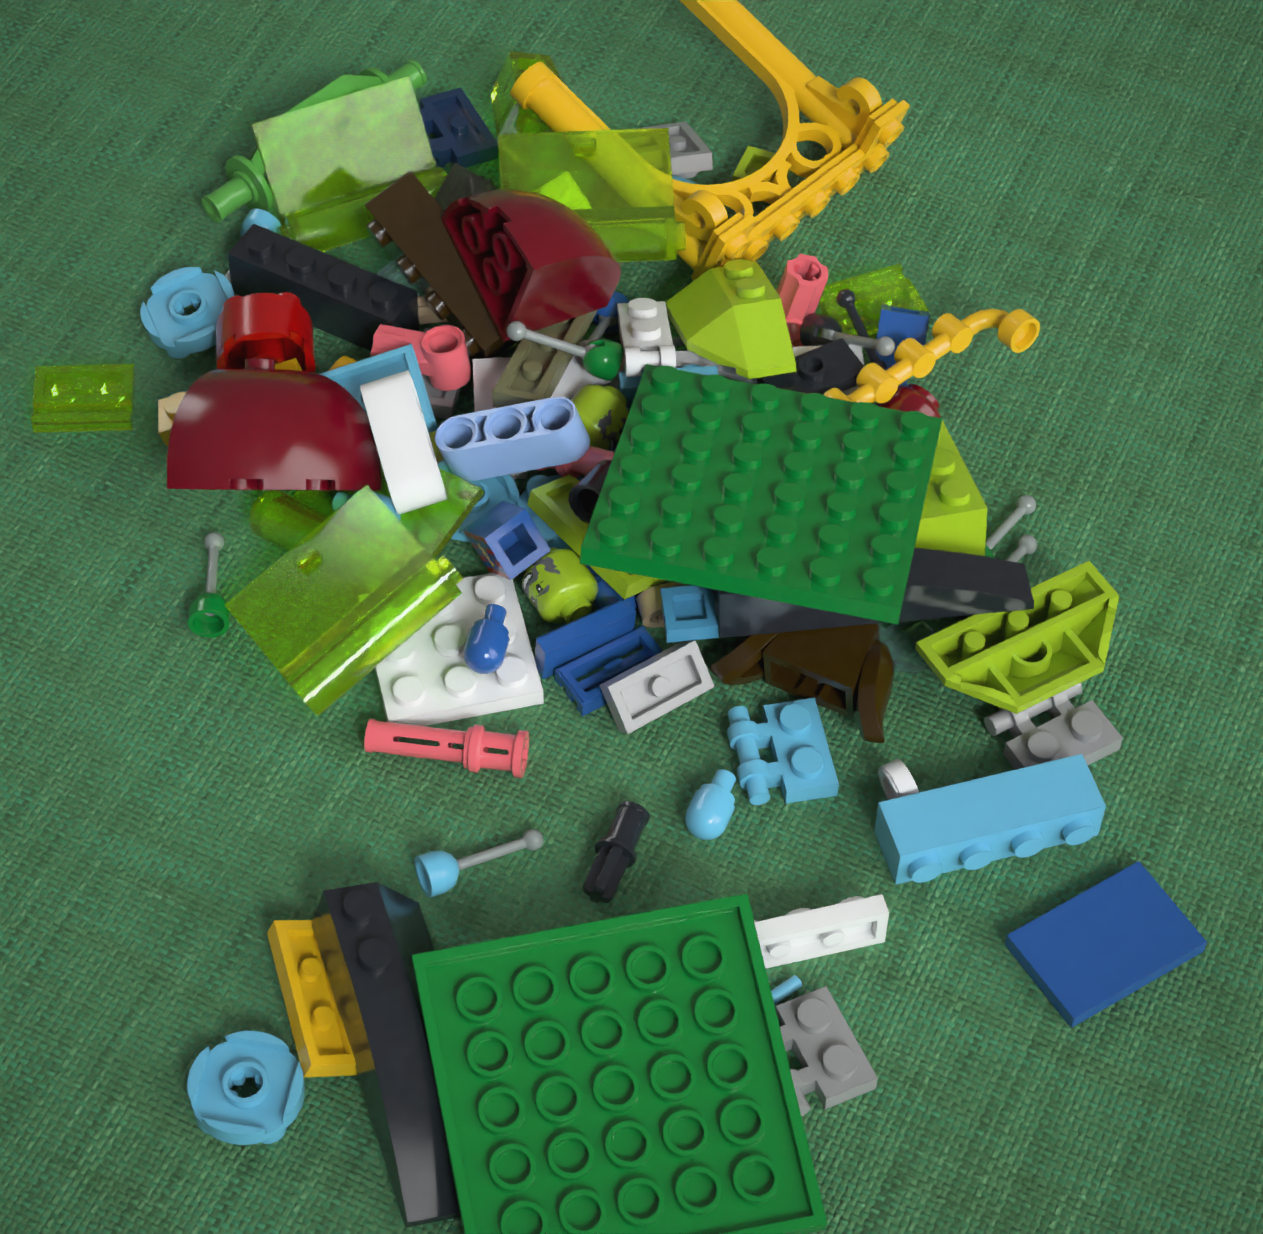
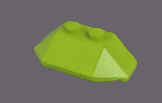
M736 259L726 262L723 267L710 268L665 302L667 314L687 350L718 365L736 368V374L748 380L796 372V361L781 298L757 261L751 262L745 259Z
M1087 561L1032 587L1034 609L975 614L916 642L915 649L944 686L1018 714L1104 671L1120 595L1090 561Z

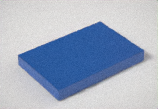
M1139 861L1009 933L1005 941V946L1071 1028L1204 952L1207 944L1203 936Z

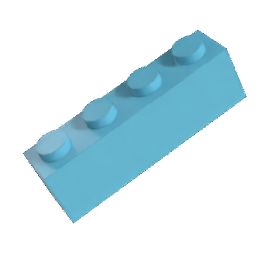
M1083 754L879 802L874 833L895 885L909 881L922 883L930 881L942 873L962 868L976 870L988 865L991 861L1011 856L1029 857L1044 848L1065 843L1068 845L1082 844L1099 834L1106 805Z

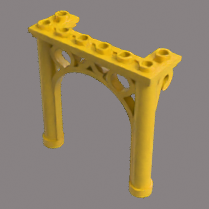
M738 0L679 1L769 87L779 104L783 119V135L780 148L767 164L742 179L723 184L699 185L678 181L657 172L641 160L543 62H537L524 71L510 91V96L523 109H531L694 270L691 276L693 281L710 268L723 267L726 262L731 260L745 259L751 262L757 261L766 252L771 241L775 238H778L780 241L785 240L795 231L803 217L808 215L810 218H814L827 206L831 196L837 192L842 196L852 189L858 182L860 174L866 170L873 173L879 169L890 155L886 150L887 147L903 132L904 126L901 122L910 107L905 100L897 103L893 98L882 105L877 89L869 81L861 77L852 78L840 88L835 87L820 76L817 77ZM799 111H800L811 123H800V122H799ZM801 141L818 142L825 148L827 155L818 161L808 160L798 152L796 144ZM789 170L797 176L806 178L793 189L787 179ZM762 201L771 204L757 216H753L752 202ZM724 206L730 207L737 214L728 219Z

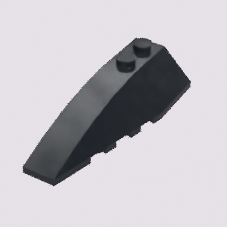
M915 548L899 621L1034 609V600L1025 564L974 554ZM713 589L720 638L887 623Z
M378 882L323 890L312 922V929L334 1000L355 1058L356 1071L404 1226L408 1228L461 1217L412 965V955L435 951L419 902Z

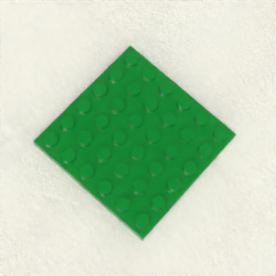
M646 364L581 546L580 564L898 624L940 435L942 418L927 416L918 411L905 412L878 407L868 402L856 403L829 398L819 393L807 394L785 390L770 384L736 381L721 375L692 373L678 370L672 366Z
M748 894L412 955L413 971L464 1234H808L826 1229L828 1223Z

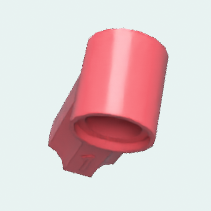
M799 254L797 258L788 260L776 289L782 301L792 347L803 346L800 340L802 323L809 315L815 313L828 280V267L822 265L816 256Z
M380 324L373 335L371 357L412 344L422 375H427L430 384L436 389L442 391L456 390L466 385L471 379L472 372L463 331L458 327L441 325L425 333Z

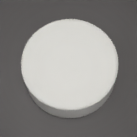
M897 758L880 766L878 771L879 780L888 800L919 793L911 773L900 759Z

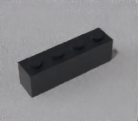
M252 224L228 253L232 288L235 294L239 296L255 293L279 294L289 292L295 294L300 299L301 305L310 315L313 327L371 351L373 335L380 324L415 331L420 330L416 290L266 228Z

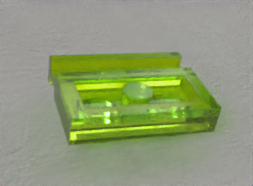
M900 263L827 284L818 303L822 314L829 315L840 323L842 333L858 336L846 309L840 307L836 300L839 291L850 289L856 296L854 305L869 337L872 339L877 337L882 305L929 312L910 279L905 278L902 274L903 268Z
M134 364L36 366L32 400L33 414H31L33 433L132 430L136 384Z

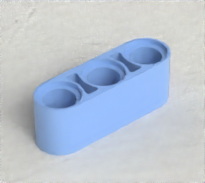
M551 397L457 415L444 421L435 434L436 445L451 473L456 479L461 481H476L568 464L584 456L590 446L589 434L575 404L565 397Z

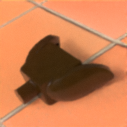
M878 624L749 635L733 651L710 667V671L724 684H748L765 677L766 684L803 699L815 698L817 705L852 719L857 714V725L861 738L867 742L882 744L885 742L883 722L893 686L895 665L888 646L880 641Z

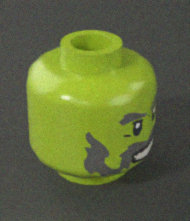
M594 384L583 386L571 398V401L575 404L589 434L590 445L612 451L619 442L629 414L627 400L619 390L612 386L603 387Z
M553 547L550 548V552L525 569L526 573L524 574L522 588L544 621L551 624L570 623L590 614L592 603L597 596L599 587L588 567L580 564V556L570 549H557Z

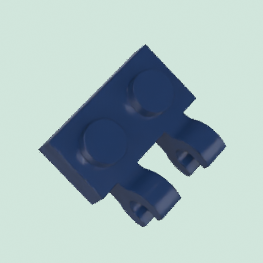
M462 88L420 99V109L406 110L396 115V120L403 129V131L396 133V137L403 148L415 147L422 160L415 161L414 166L423 178L438 174L449 162H452L456 170L498 159L499 144ZM430 133H433L436 139L425 138Z

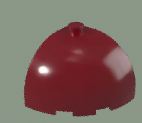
M519 189L489 190L455 200L447 207L441 218L504 342L510 340L507 335V327L513 321H520L526 326V329L537 331L607 307L621 275L620 266L600 235L572 209L545 195Z
M245 359V369H216L209 371L198 378L184 395L174 417L168 443L167 489L381 491V461L369 418L358 401L344 387L318 373L275 369V359Z

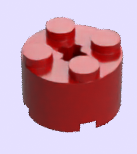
M289 292L279 294L255 293L246 296H233L225 301L223 311L216 323L217 369H245V359H275V364L296 358L302 371L315 373L312 320L295 294Z

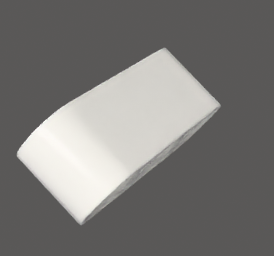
M409 370L360 385L388 489L397 514L400 515L447 500V494L420 401Z

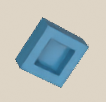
M694 585L660 588V601L667 643L719 638V622L713 589Z

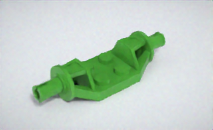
M410 59L388 76L378 68L370 66L362 70L359 75L343 74L276 118L253 148L248 158L238 154L229 158L225 165L229 181L201 199L204 211L216 223H220L226 216L243 205L250 209L258 208L268 212L272 209L273 199L290 189L300 176L292 156L300 150L299 144L309 136L313 141L318 140L335 126L333 121L358 142L384 124L392 126L398 124L396 115L405 111L402 99L427 83L425 71L419 63ZM264 173L274 181L271 185H268L265 180Z

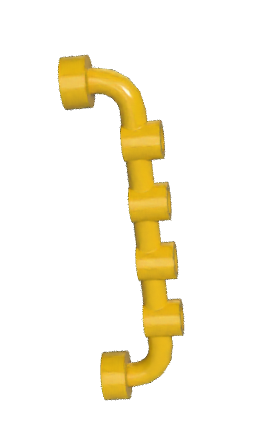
M984 309L968 315L961 321L951 313H946L940 316L932 327L934 339L924 345L914 338L905 339L895 351L894 360L897 362L896 364L884 370L876 363H869L862 368L857 376L856 384L859 387L857 390L847 396L840 389L832 388L823 395L829 398L856 403H873L874 401L880 404L885 403L894 396L898 385L910 377L923 378L933 369L936 360L948 352L960 353L964 351L971 343L973 336L978 332L989 328L998 329V340L1013 352L1020 353L1034 343L1040 331V323L1023 309H1016L1011 313L1000 309Z

